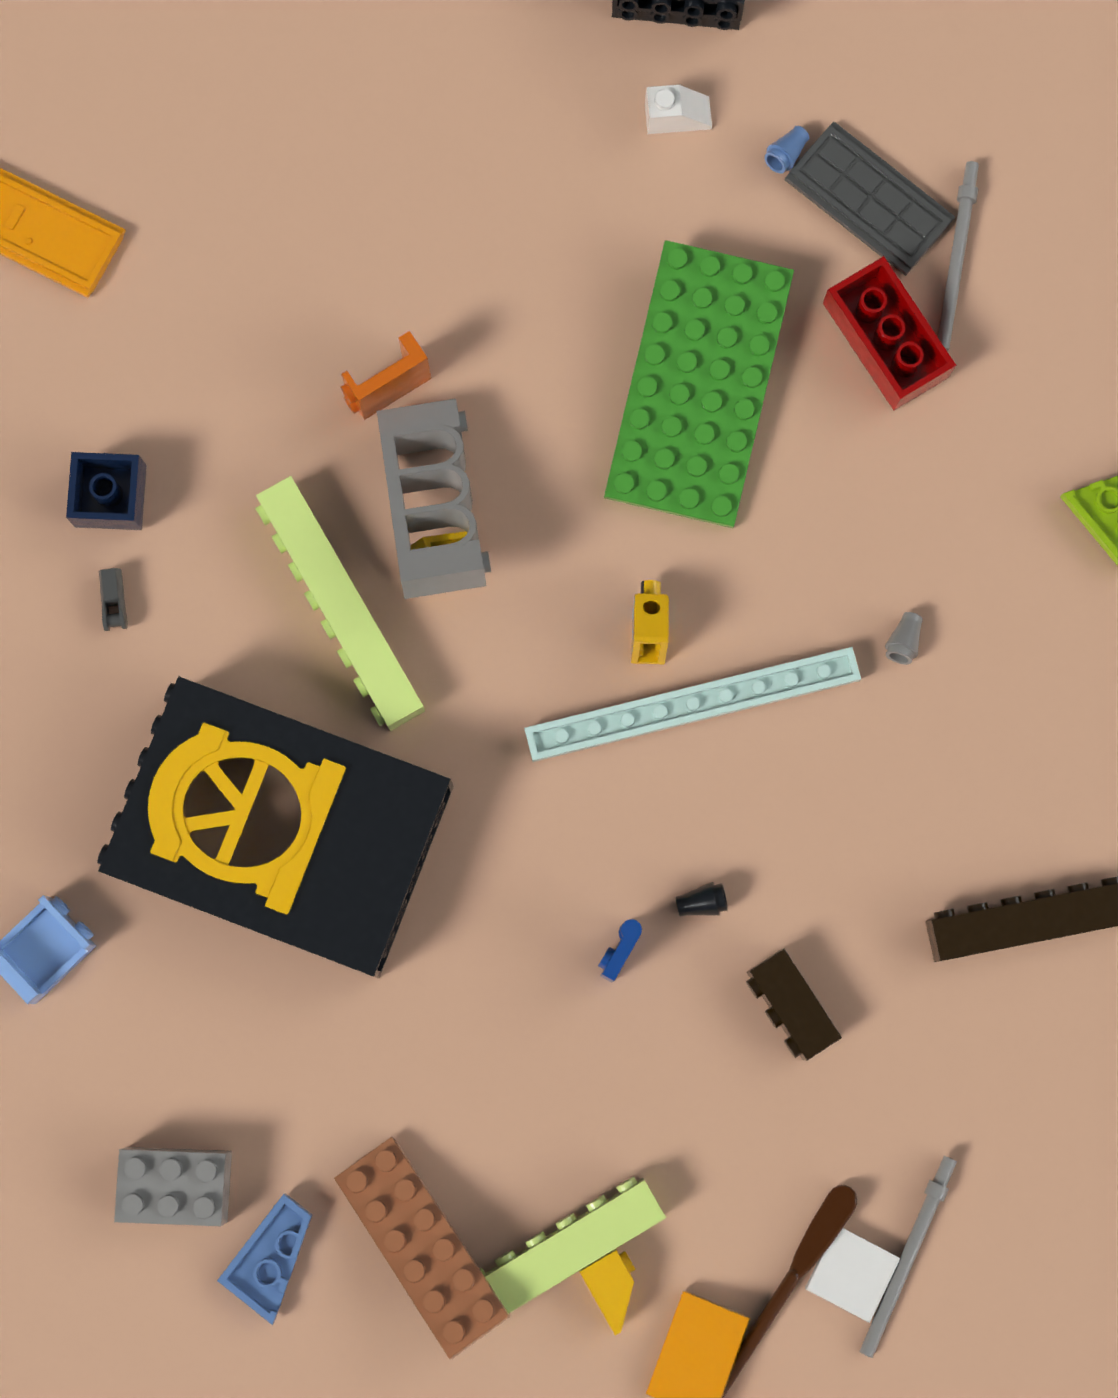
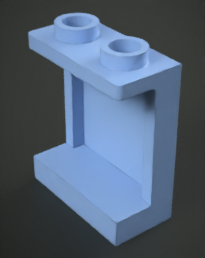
M41 896L38 899L40 903L0 940V975L27 1004H37L96 947L95 943L91 940L94 936L91 930L81 921L75 923L67 915L71 910L57 896L53 899L49 896Z

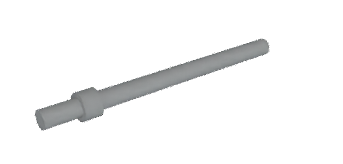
M973 161L966 163L963 185L959 186L957 201L959 202V209L938 338L947 351H949L972 205L976 203L978 195L976 180L979 164Z
M947 1156L943 1157L934 1180H929L924 1192L927 1194L859 1351L868 1357L873 1358L939 1202H944L949 1191L946 1186L957 1161Z

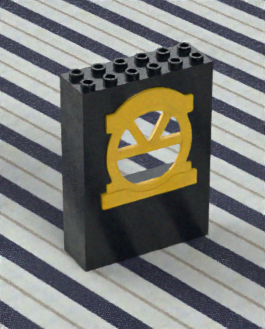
M178 676L176 683H171L167 688L164 702L167 705L162 716L157 715L153 722L151 734L154 736L149 748L144 747L139 756L137 765L141 768L136 780L131 779L127 785L124 794L127 802L123 812H117L113 819L111 831L114 833L109 845L105 844L99 853L97 863L100 864L98 871L370 976L380 978L454 786L451 779ZM231 758H249L255 761L242 794L219 767L220 761ZM271 765L289 780L299 798L301 821L298 833L290 847L282 855L266 864L254 867L229 866L268 766ZM202 771L207 773L235 808V810L188 818L184 817L183 813L186 793L193 780ZM229 825L215 859L202 852L190 837L192 831Z

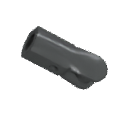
M118 568L100 570L99 582L103 628L105 631H110V627L121 626L122 629H127L128 622L122 570ZM118 605L119 613L109 614V606Z

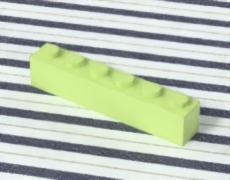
M634 1176L627 1179L616 1187L618 1193L609 1199H606L604 1195L599 1196L586 1205L589 1211L577 1218L572 1213L556 1223L558 1229L546 1236L543 1231L536 1234L525 1242L527 1245L526 1249L517 1254L513 1250L506 1252L495 1260L497 1266L486 1273L480 1268L507 1312L514 1311L664 1220L666 1216L645 1180L642 1178L637 1181Z

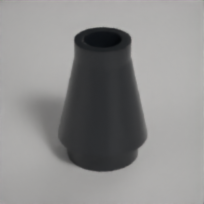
M711 882L684 895L676 896L680 917L686 915L720 916V912L728 910L722 883L714 885V882Z

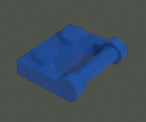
M629 919L621 925L618 931L621 940L616 949L614 950L609 947L598 965L604 969L600 976L611 983L615 981L642 933V927L637 920Z

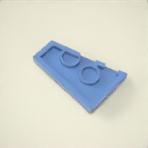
M286 1193L278 1200L217 1280L272 1325L276 1320L312 1218V1214Z

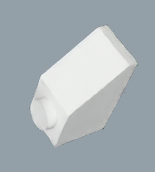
M682 85L646 88L645 113L647 134L712 130L709 96Z

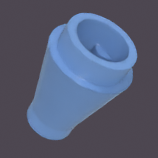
M795 126L790 132L769 145L764 156L768 167L779 174L791 170L804 145L809 140L808 132L801 126Z

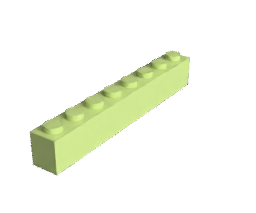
M292 476L257 494L256 497L261 505L255 508L264 525L272 523L277 532L271 536L281 554L286 551L289 553L293 562L288 564V567L297 582L305 581L309 591L305 592L304 595L314 611L318 608L321 609L326 619L320 623L330 640L337 637L342 646L341 649L337 650V653L346 668L353 665L359 676L353 681L363 697L369 694L375 706L370 708L379 726L386 723L389 730L392 731L425 712L423 704Z

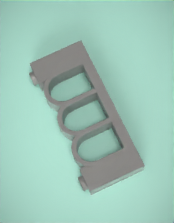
M456 399L377 411L404 598H415L486 586L485 573L491 572L488 551L481 552L477 524L471 512L472 494L470 481L465 473L466 458L461 433L468 431L465 411L458 412ZM433 449H446L454 453L450 459L442 463L406 469L399 468L398 455ZM437 488H453L460 492L457 498L447 503L405 509L403 495L405 493ZM445 527H459L467 532L464 538L455 543L411 550L409 533Z

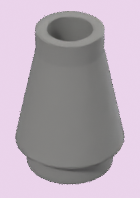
M905 612L901 621L885 645L887 658L896 663L908 665L918 656L920 628L923 621L921 616L912 612Z

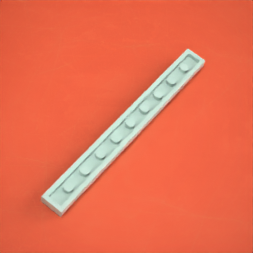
M853 647L526 727L524 730L532 762L858 682L861 680Z

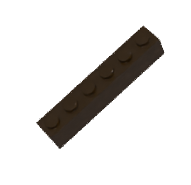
M1118 876L1102 879V887L1089 889L1087 882L1067 886L1068 893L1056 895L1055 889L1034 893L1035 900L1022 902L1021 896L1001 899L1002 906L989 909L988 902L967 906L968 913L955 915L954 909L935 912V919L925 922L934 962L1118 926Z

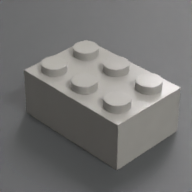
M143 1147L119 1149L114 1222L223 1226L228 1222L232 1151Z

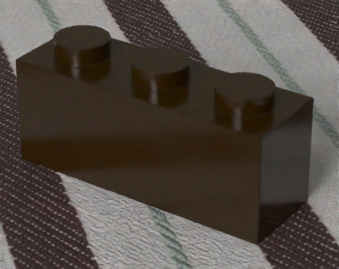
M785 949L779 950L746 972L750 977L746 981L749 989L757 999L761 996L769 1007L765 1010L767 1017L775 1028L781 1026L788 1036L784 1043L794 1058L800 1056L802 1060L807 1061L842 1038Z

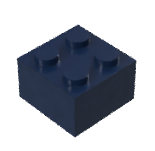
M71 452L66 518L74 527L142 530L147 465L140 455Z

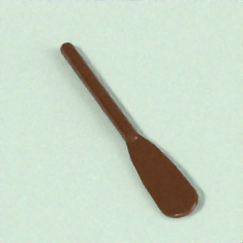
M839 1185L828 1193L797 1248L789 1271L742 1342L722 1398L725 1397L799 1280L817 1263L855 1211L857 1195L851 1187Z

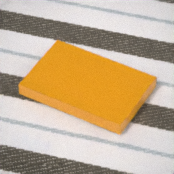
M684 1290L646 1394L654 1398H722L750 1318Z

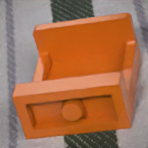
M410 331L398 338L402 359L360 385L354 382L348 371L341 374L344 385L340 388L345 395L344 400L353 414L359 411L365 420L431 379L428 358Z

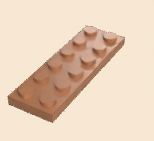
M393 1137L386 1140L334 1178L449 1359L452 1360L511 1317Z

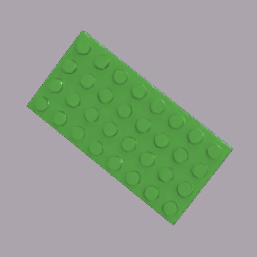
M665 240L604 494L605 499L734 528L792 282L793 269Z

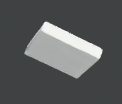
M842 1228L836 1239L818 1260L805 1289L870 1323L901 1258Z

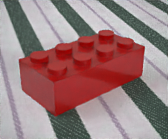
M884 256L827 290L823 300L824 306L893 410L898 409L950 377L956 367L955 362Z

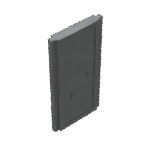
M833 122L785 177L786 182L881 257L884 256L887 262L905 276L955 219L953 214L836 122Z

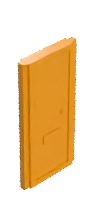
M0 168V255L89 298L121 244L126 230Z

